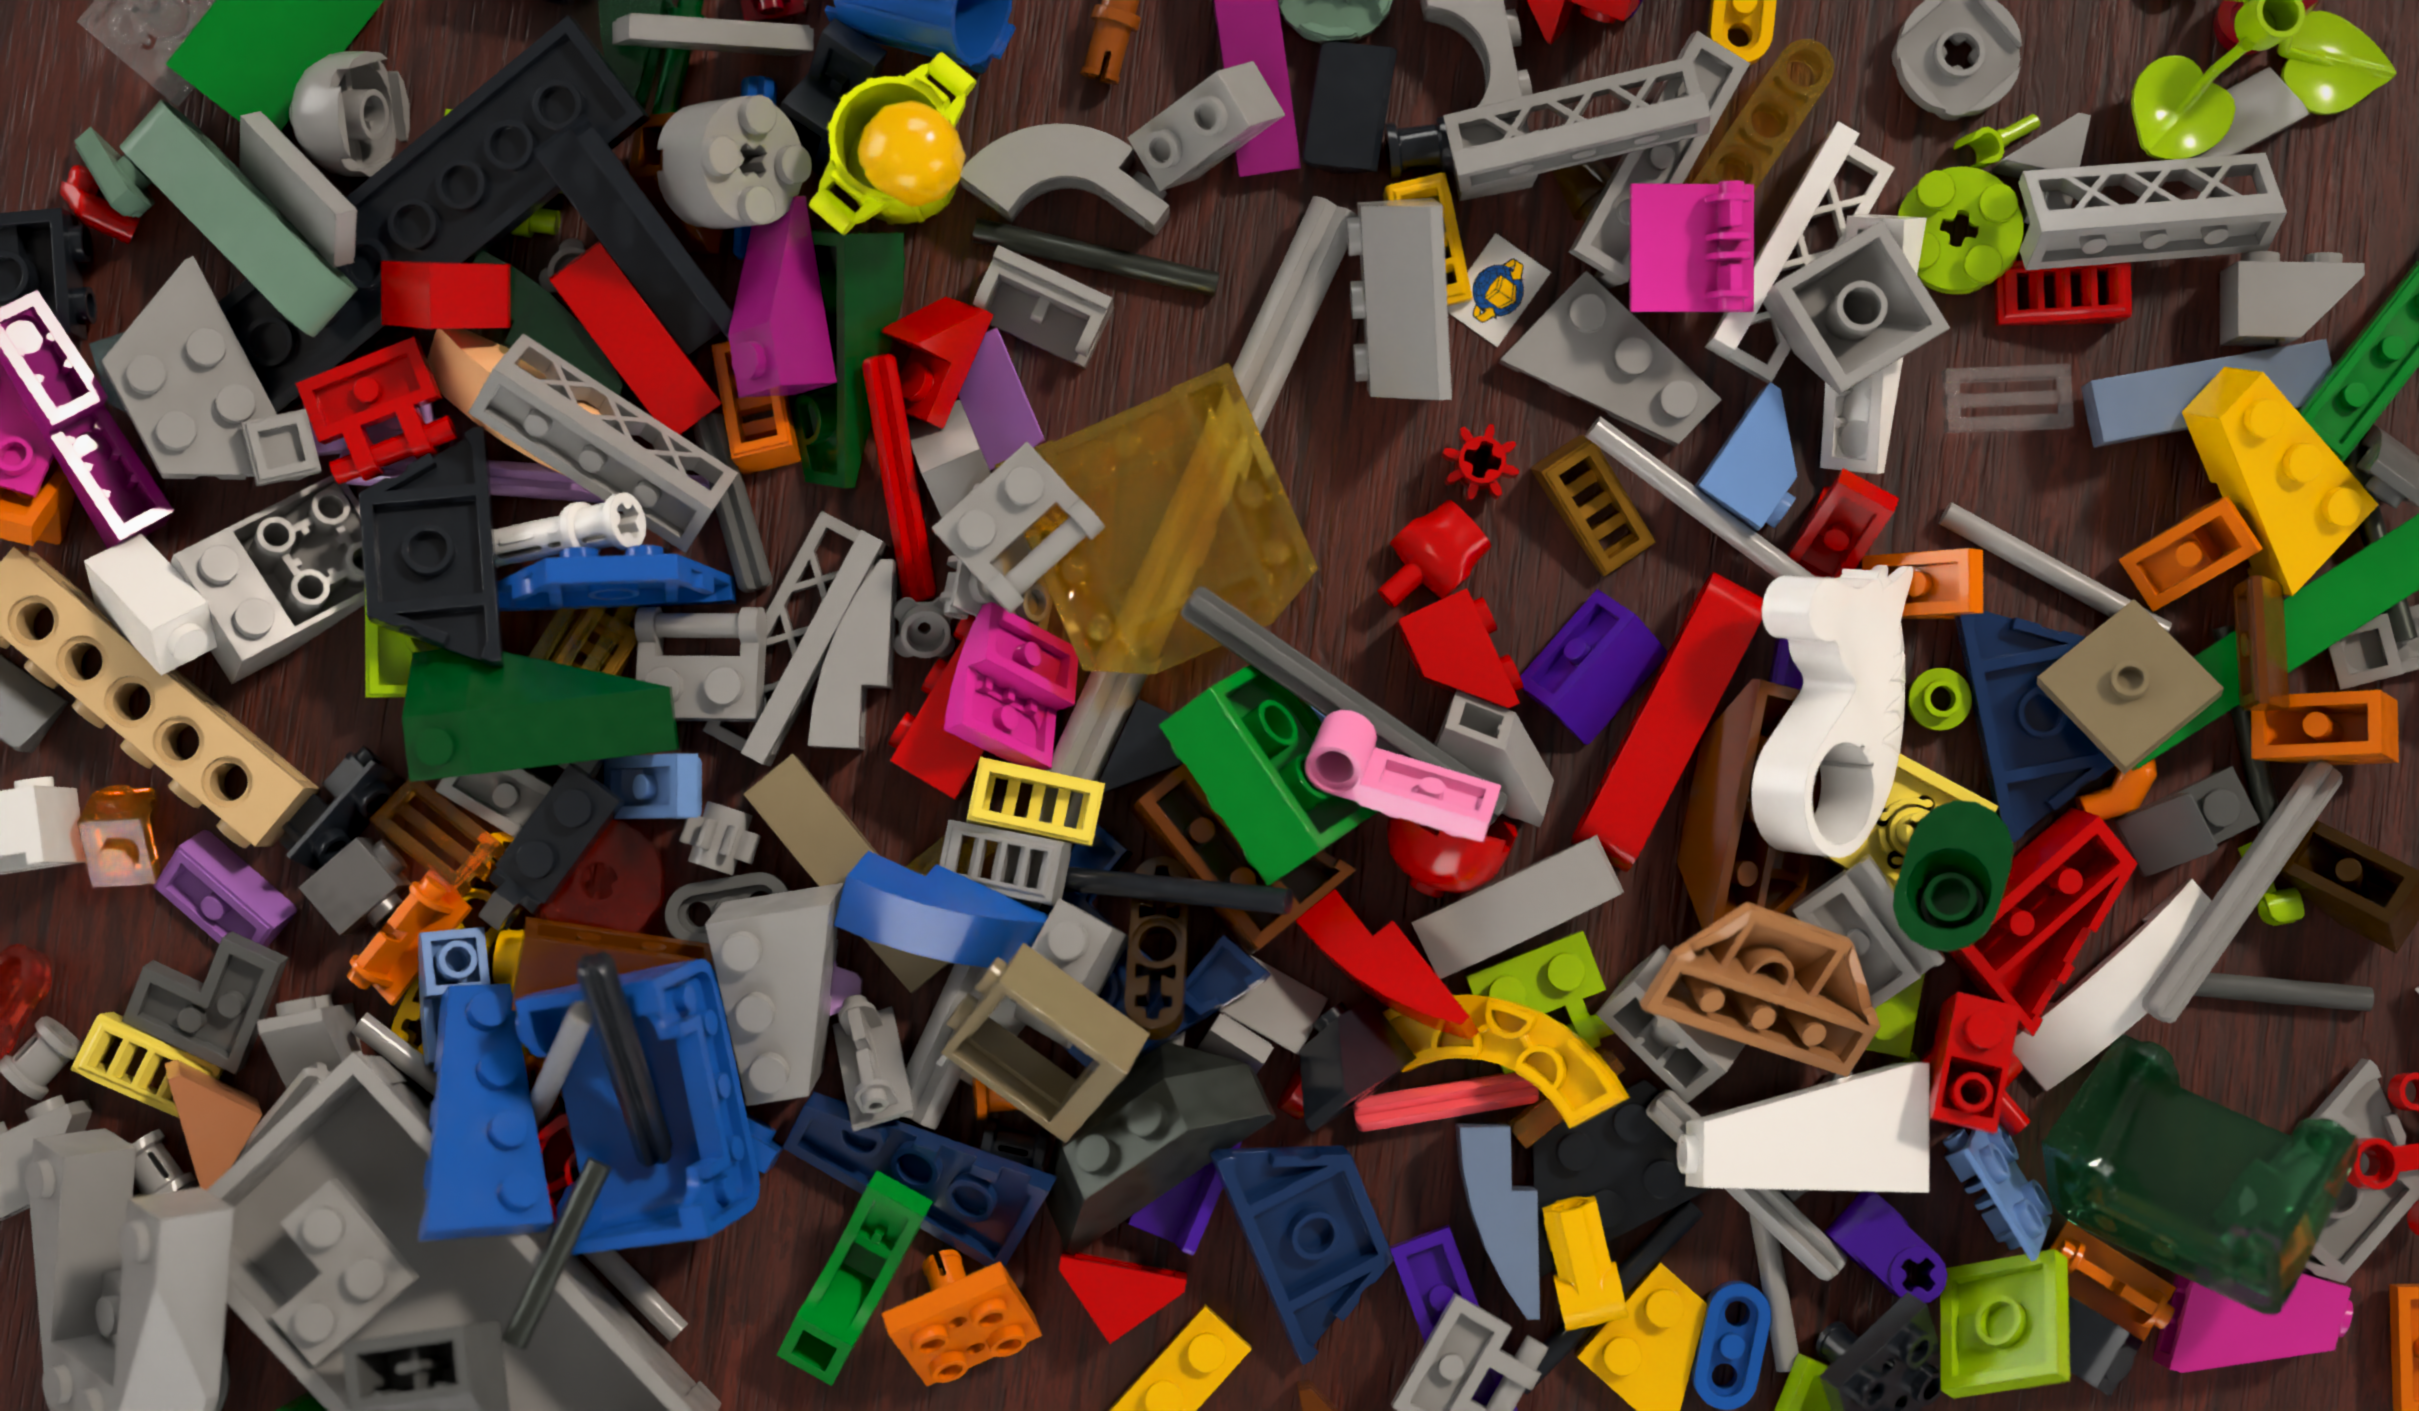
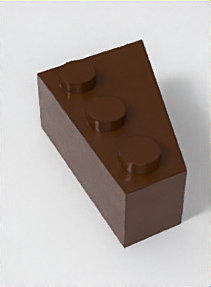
M1185 763L1137 800L1130 809L1165 854L1178 860L1187 869L1190 879L1268 886L1258 870L1249 864L1244 855L1243 848L1222 817L1213 811L1208 803L1207 795ZM1321 850L1269 885L1270 887L1290 888L1292 890L1293 906L1289 914L1208 907L1243 950L1251 955L1265 946L1357 869Z

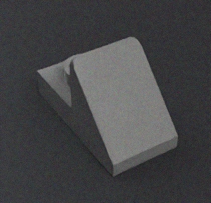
M2084 113L2075 114L2002 159L1991 169V172L2020 179L2023 171L2080 167L2091 115ZM2060 190L2042 191L2048 210L2071 209L2073 198ZM2023 203L2021 211L2023 223L2030 226L2031 222L2025 203Z

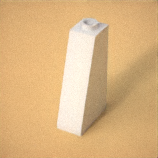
M1893 1063L1686 1121V1134H1682L1679 1137L1677 1145V1164L1680 1173L1686 1174L1685 1186L1702 1188L1929 1193V1063Z

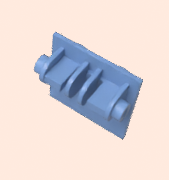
M1999 1125L1996 1134L1972 1129L1970 1136H1968L1965 1129H1960L1947 1136L1942 1141L1947 1148L1944 1157L1949 1162L1960 1182L1978 1175L1964 1186L1967 1194L1977 1192L1983 1188H1986L1988 1191L1974 1202L1977 1210L1990 1207L1984 1210L1981 1216L1993 1233L1998 1243L2005 1242L2009 1250L2022 1246L2031 1262L2037 1260L2051 1223L2049 1215L2053 1212L2052 1206L2041 1185L2034 1179L2028 1182L2015 1162L2019 1159V1154L2008 1132Z

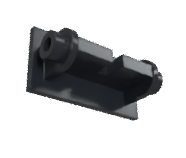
M363 745L357 753L349 751L343 761L322 783L335 797L329 806L321 797L313 793L290 821L282 826L285 833L279 839V842L289 850L286 855L290 859L317 872L358 837L375 817L387 810L395 794L407 781L400 775L380 765L383 761L366 746Z

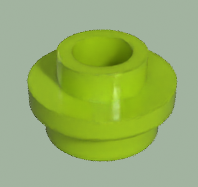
M1934 668L1921 673L1914 679L1908 690L1907 704L1912 717L1921 726L1934 731L1952 729L1964 721L1971 708L1972 695L1966 680L1960 674L1947 668ZM1937 687L1946 689L1951 696V703L1945 711L1937 710L1931 703V694Z

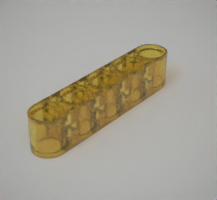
M1800 39L1790 43L1781 52L1692 184H1719L1720 181L1716 175L1717 165L1733 163L1743 170L1745 184H1754V192L1756 191L1830 83L1834 73V60L1830 51L1822 43L1813 39ZM1793 61L1807 64L1814 73L1815 84L1811 86L1795 84L1787 74V64ZM1766 112L1773 115L1780 125V135L1774 138H1766L1759 135L1751 123L1752 114Z

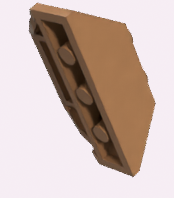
M1749 902L1744 903L1672 950L1639 1003L1644 1011L1848 1077L1880 1028L1876 1011L1871 1004L1868 987L1854 944L1848 937Z

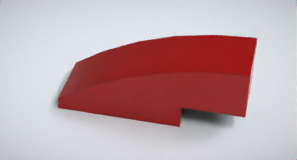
M600 241L549 278L567 305L654 419L680 435L722 404L716 392Z
M1336 889L1332 890L1295 920L1306 936L1339 971L1363 991L1396 1012L1433 1029L1468 1040L1479 1033L1467 1012L1394 921H1391L1372 936Z

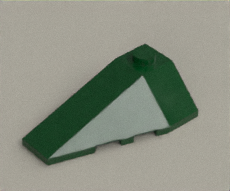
M811 229L837 383L798 394V398L792 405L791 414L805 482L839 488H855L871 425L862 363L868 357L889 354L893 338L881 333L885 326L898 320L904 296V233L851 229L847 234L842 235L836 229Z
M445 649L413 652L402 714L410 782L679 750L671 686L503 652L504 667L497 668Z

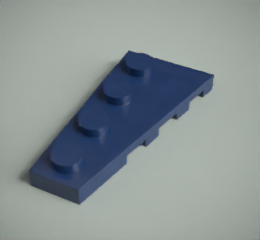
M813 1092L803 1106L782 1147L862 1195L878 1170L930 1199L933 1203L920 1228L986 1267L1000 1261L1004 1267L1007 1265L1057 1176L894 1119L853 1131L847 1103L817 1092Z

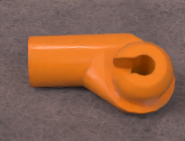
M2155 758L2139 769L2129 770L2126 774H2123L2116 767L2118 773L2111 786L2076 797L2077 809L2099 815L2103 821L2135 811L2141 806L2157 777Z

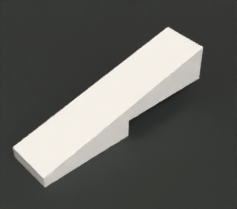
M1874 214L1847 216L1845 242L1883 220L1916 274L1918 273L1927 218ZM1903 357L1840 395L1825 382L1820 468L1842 470L1844 468L1852 472L1870 474L1884 473Z

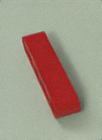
M1715 572L1709 575L1572 836L1571 844H1578L1597 835L1611 865L1626 873L1631 869L1762 621L1763 597Z

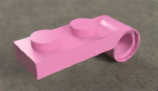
M1338 710L1324 718L1305 762L1306 775L1314 786L1326 793L1359 802L1360 806L1380 811L1389 817L1403 818L1442 830L1452 836L1466 837L1484 842L1501 785L1376 748L1377 735L1374 726L1366 717L1357 712Z

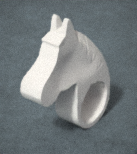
M1876 565L1871 570L1843 569L1842 574L1837 578L1780 576L1767 588L1762 605L1764 626L1771 636L1788 640L1790 655L1803 676V686L1800 693L1759 755L1752 781V808L1757 828L1764 840L1777 850L1833 858L1849 856L1865 842L1883 812L1893 785L1903 734L1906 681L1905 648L1901 618L1913 578L1912 566H1901L1889 576L1887 565ZM1820 766L1821 793L1815 815H1813V784L1818 767Z

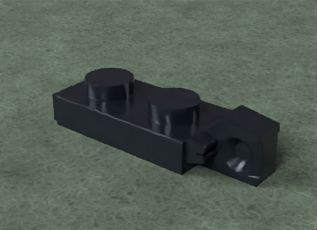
M569 764L495 864L497 868L488 880L498 888L493 892L478 916L497 931H500V929L508 930L524 908L532 914H536L544 904L552 903L619 812L625 801L578 765Z

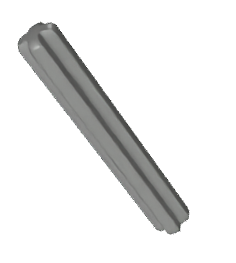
M1665 1089L1656 1095L1646 1109L1647 1115L1677 1144L1679 1137L1682 1134H1686V1121L1701 1117L1689 1104H1686L1670 1089ZM1724 1188L1819 1279L1831 1280L1846 1264V1254L1778 1189Z

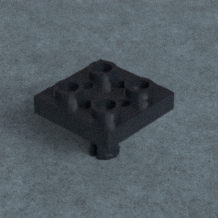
M1909 1292L1898 1300L1861 1337L1849 1330L1844 1323L1836 1321L1828 1325L1817 1340L1816 1351L1819 1352L1818 1356L1832 1363L1819 1376L1831 1411H1919L1923 1406H1928L1935 1402L1942 1393L1941 1348L1927 1304Z

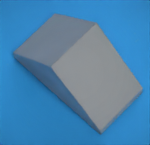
M961 400L955 401L943 429L915 418L907 421L913 453L941 518L968 495V492L973 491L974 484H981L991 474Z

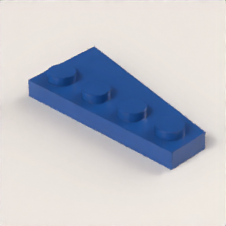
M510 984L448 986L441 996L434 1071L437 1073L435 1099L431 1103L429 1128H432L430 1158L425 1164L423 1189H426L427 1192L425 1213L420 1219L418 1241L546 1232L554 1223L534 1111L530 1099L522 1045L516 1031V1012L512 1010L513 996Z

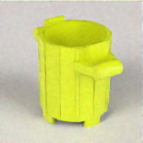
M940 52L930 63L920 65L905 76H885L875 79L871 77L866 79V82L856 86L847 95L844 94L841 97V102L834 111L831 123H828L827 128L829 131L831 159L821 177L819 191L809 203V207L840 234H847L855 224L865 222L873 216L878 220L886 221L890 225L922 223L925 219L934 214L937 215L947 207L954 196L958 182L943 199L922 206H907L873 186L866 178L865 170L860 166L858 146L864 127L887 105L906 101L923 103L937 110L954 128L956 127L965 108L967 95L975 87L977 81L943 52ZM929 75L956 96L952 103H950L947 95L927 79ZM834 184L839 186L857 202L859 210L856 213L830 191Z

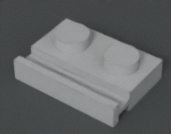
M1867 854L1861 858L1860 862L1847 871H1842L1795 903L1792 911L1800 921L1846 936L1852 941L1868 987L1872 1007L1875 1009L1921 978L1923 973L1935 965L1939 966L1945 962V956L1941 951L1928 950L1914 943L1901 930L1892 907L1895 888L1870 854Z

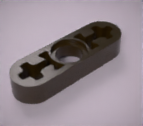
M1168 856L1152 857L1144 861L1135 872L1189 878L1187 869L1178 860ZM1132 898L1124 999L1127 1018L1149 1033L1147 1039L1160 1040L1174 1034L1181 1026L1184 1018L1191 904L1166 902L1167 916L1156 915L1155 901ZM1156 933L1171 936L1177 943L1173 955L1164 961L1158 962L1145 958L1140 952V947L1148 936ZM1149 978L1161 980L1163 1004L1166 1007H1171L1161 1009L1159 1019H1148L1145 1009L1138 1007L1147 1006L1150 1002L1151 985Z

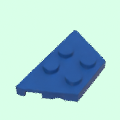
M656 545L631 546L626 548L625 555L599 556V550L590 547L566 548L559 551L560 557L544 558L498 581L500 611L736 604L735 577L679 554H664V548Z

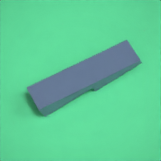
M2317 340L2092 380L2083 385L2081 391L2093 448L2187 430L2188 427L2182 411L2223 367L2264 372L2293 407L2300 409L2332 369L2327 340Z

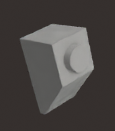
M1058 899L1031 948L1099 997L1128 945L1129 936L1079 907ZM1016 1004L1014 1018L1062 1046L1071 1048L1073 1043L1022 1006Z

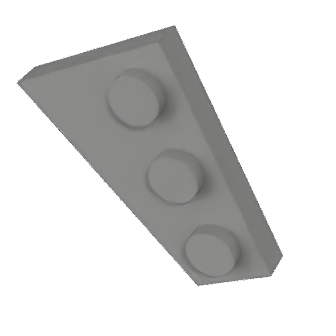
M1587 270L1498 362L1515 372L1520 371L1550 385L1549 388L1568 397L1573 396L1607 412L1608 416L1674 447L1679 445L1722 400Z

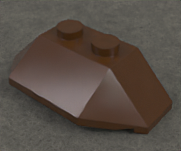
M1752 679L1701 737L1677 863L1702 930H1705L1746 902L1784 914L1806 888L1812 855L1780 851L1770 846L1757 828L1752 808V781L1757 760L1766 742L1801 690L1761 679ZM1820 766L1818 767L1813 784V815H1815L1821 793Z

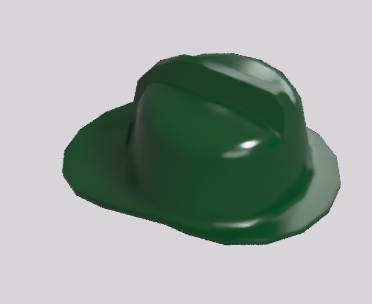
M1955 800L1935 807L1919 821L1909 841L1895 886L1892 906L1898 926L1914 943L1928 950L1945 952L1970 947L1986 935L1994 922L2012 868L2014 846L2008 827L1993 810L1977 802Z

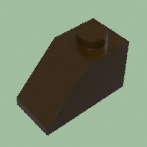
M2318 820L2314 822L2279 872L2282 877L2338 924L2396 954L2419 921V870Z

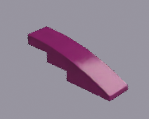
M1213 0L1223 69L1254 61L1285 113L1284 117L1235 151L1239 177L1301 168L1278 0Z

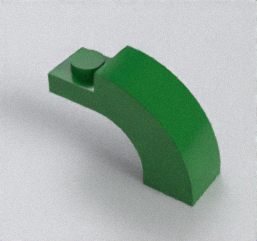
M877 1170L865 1189L825 1268L796 1315L776 1355L832 1386L897 1272L933 1201Z

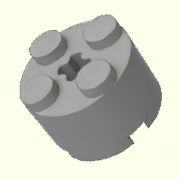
M763 95L741 96L686 106L677 111L667 121L659 136L657 150L663 149V170L657 171V176L665 201L672 211L684 222L696 227L710 229L756 226L776 221L789 210L793 197L798 196L801 185L810 176L812 168L811 157L808 151L801 146L798 134L791 121L768 97Z

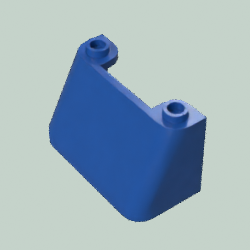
M705 959L677 962L619 975L672 1141L670 1149L672 1156L664 1165L656 1163L650 1167H645L637 1161L593 1023L561 1088L579 1173H581L588 1157L612 1167L571 1255L709 1238L752 1211L757 1204L760 1190L759 1171L726 1014L716 973L711 964ZM580 984L532 993L515 1000L518 1038L536 1057L548 1056L570 1006L577 1001L585 1002ZM576 1181L566 1188L563 1198L558 1203L557 1221Z

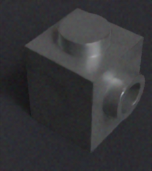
M356 837L298 888L341 936L356 934L369 922L374 928L386 922L403 902L399 896L409 888L411 883L402 873L407 868V864L392 845L384 839L376 843L373 838Z

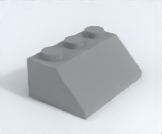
M1433 198L1357 202L1358 217L1347 218L1348 254L1349 256L1360 255L1361 281H1350L1352 319L1363 318L1365 342L1363 344H1353L1355 381H1367V391L1371 397L1451 400L1443 205Z

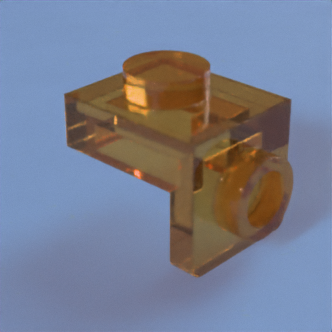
M113 785L91 794L77 821L92 888L156 883L161 873V868L149 819L157 802L153 788L133 789L128 785Z

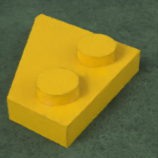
M1659 1261L1624 1297L1629 1318L1600 1324L1575 1352V1356L1636 1411L1681 1410L1707 1307L1706 1302Z

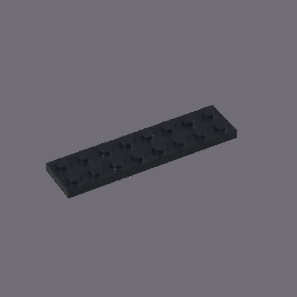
M567 15L346 197L357 209L354 263L337 268L358 290L315 338L309 336L290 322L248 279L218 302L277 415L291 412L303 402L295 383L355 360L396 327L382 325L381 261L474 263L562 191L535 156L533 150L583 113L586 114L612 150L651 119L575 19Z

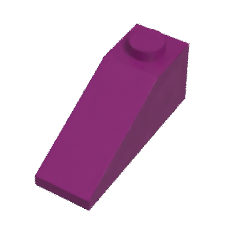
M794 196L789 210L776 221L751 226L728 333L732 367L735 373L739 398L797 395L837 383L805 196Z

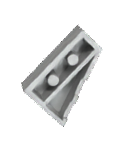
M845 882L722 902L705 924L747 1106L808 1097L824 1070L832 1000L830 991L833 964L838 947V939H836L838 927L834 926Z

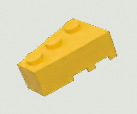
M2223 367L2182 411L2210 482L2218 485L2222 497L2226 495L2230 497L2263 548L2260 552L2248 558L2251 565L2247 569L2249 576L2262 575L2279 582L2282 585L2283 594L2294 596L2379 505L2264 372Z

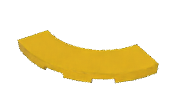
M1472 994L1453 995L1479 1030V1033L1470 1040L1433 1029L1396 1012L1392 1008L1382 1012L1416 1056V1059L1406 1066L1402 1072H1409L1438 1060L1457 1058L1478 1059L1499 1064L1514 1070L1516 1074L1537 1087L1553 1103L1569 1128H1574L1630 1098L1615 1073L1584 1039L1559 1021L1523 1004L1490 996Z

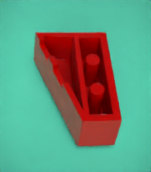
M2071 807L2012 859V868L1997 916L1986 935L1970 947L1948 953L1986 999L2021 1007L2017 1029L2034 1037L2044 1020L2040 1018V1015L2059 984H2066L2075 969L2071 965L2091 931L2095 933L2098 931L2138 863L2099 815Z

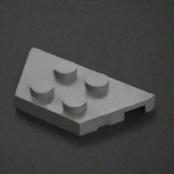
M194 256L181 263L103 358L102 364L162 479H195L198 476H215L221 480H246V477H254L241 423L277 415ZM300 477V478L291 479V480H296V481H298V480H301V479H303V478H305V477Z
M2361 1058L2270 1162L2269 1166L2282 1174L2310 1146L2329 1164L2302 1191L2320 1212V1216L2296 1241L2282 1247L2266 1262L2346 1283L2419 1199V1169L2399 1172L2397 1180L2391 1186L2380 1190L2357 1188L2350 1184L2342 1173L2340 1167L2341 1154L2347 1144L2354 1139L2382 1138L2389 1141L2393 1146L2406 1144L2407 1136L2397 1113L2391 1112L2378 1081V1078L2382 1077L2378 1066L2370 1059ZM2363 1152L2360 1158V1168L2364 1174L2368 1170L2369 1160ZM2220 1222L2203 1239L2211 1247L2261 1260Z

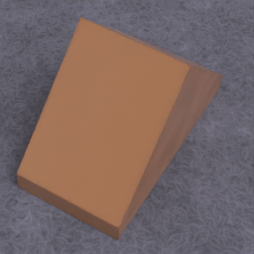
M179 1060L164 1063L168 1082L199 1186L207 1191L233 1166L262 1117L261 1109L257 1098Z

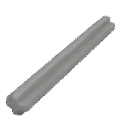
M2320 760L2319 762H2309L2143 998L2142 1007L2152 1017L2163 1023H2173L2180 1016L2342 784V774L2333 768L2331 764Z

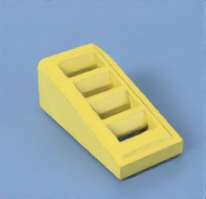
M980 757L967 815V823L1092 847L1105 783ZM996 778L1008 780L1001 813L989 810ZM1021 783L1033 785L1026 818L1014 816ZM1046 787L1058 789L1051 823L1039 821ZM1071 792L1083 794L1076 829L1064 826Z
M115 1012L100 1013L96 1017L71 1067L72 1071L98 1084L179 1118L172 1097L167 1073L159 1089L150 1086L163 1057L173 1061L179 1060L218 1080L224 1070L122 1022L123 1016ZM115 1037H120L123 1040L111 1064L103 1063ZM140 1046L147 1049V1052L135 1076L132 1077L126 1074V1071Z

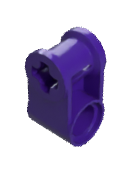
M1861 1191L1823 1232L1855 1264L1864 1271L1867 1270L1889 1292L1899 1298H1902L1909 1292L1924 1303H1928L1940 1296L1946 1286L1947 1271L1941 1257L1908 1227L1907 1221L1875 1191ZM1907 1259L1915 1263L1924 1261L1919 1268V1272L1924 1277V1280L1918 1286L1910 1282L1902 1285L1907 1274L1901 1266Z

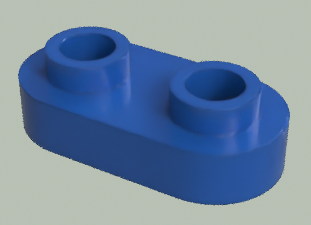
M1735 1280L1718 1285L1712 1290L1706 1300L1707 1307L1691 1369L1692 1384L1698 1395L1710 1406L1721 1410L1739 1408L1746 1404L1754 1395L1758 1385L1771 1323V1309L1766 1297L1751 1284ZM1734 1301H1741L1746 1307V1315L1738 1323L1727 1322L1725 1318L1726 1307ZM1723 1363L1731 1365L1733 1368L1732 1379L1725 1385L1715 1384L1712 1380L1714 1368Z

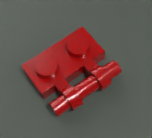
M415 337L295 383L318 442L326 445L343 437L346 441L350 454L329 462L333 477L339 485L358 477L368 481L384 474L383 468L411 456H415L418 460L428 453L434 455L437 453V446L458 438L454 424L448 415L427 424L422 417L419 407L440 400L442 396L420 340ZM398 417L404 433L373 445L366 428Z

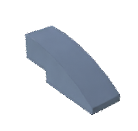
M1506 1122L1455 1123L1458 1163L1467 1205L1481 1244L1500 1281L1526 1319L1540 1320L1538 1192L1532 1185H1512L1511 1127Z

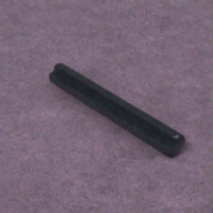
M604 951L595 955L585 954L578 960L579 969L576 975L637 1161L645 1167H650L656 1163L664 1165L671 1159L672 1153L670 1149L672 1141L614 959Z

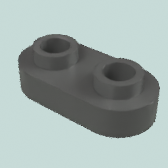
M755 872L690 883L677 889L669 898L665 909V921L670 933L676 939L709 944L706 926H697L690 919V910L695 903H705L710 908L712 916L722 902L750 898L760 891L775 894L791 890L780 877L766 872Z

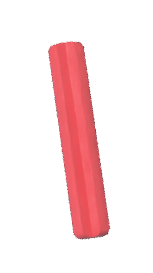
M1516 1072L1505 1075L1500 1073L1370 1095L1353 1106V1114L1357 1129L1361 1132H1368L1535 1104L1539 1101V1089L1525 1078L1516 1074Z

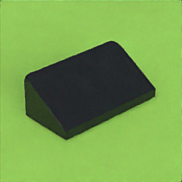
M1343 42L1322 43L1302 155L1305 164L1331 174L1377 172L1397 49Z

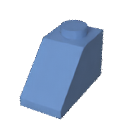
M1770 382L1760 390L1695 484L1697 489L1755 532L1762 529L1765 523L1775 528L1796 499V497L1787 492L1797 478V471L1782 393L1779 387Z

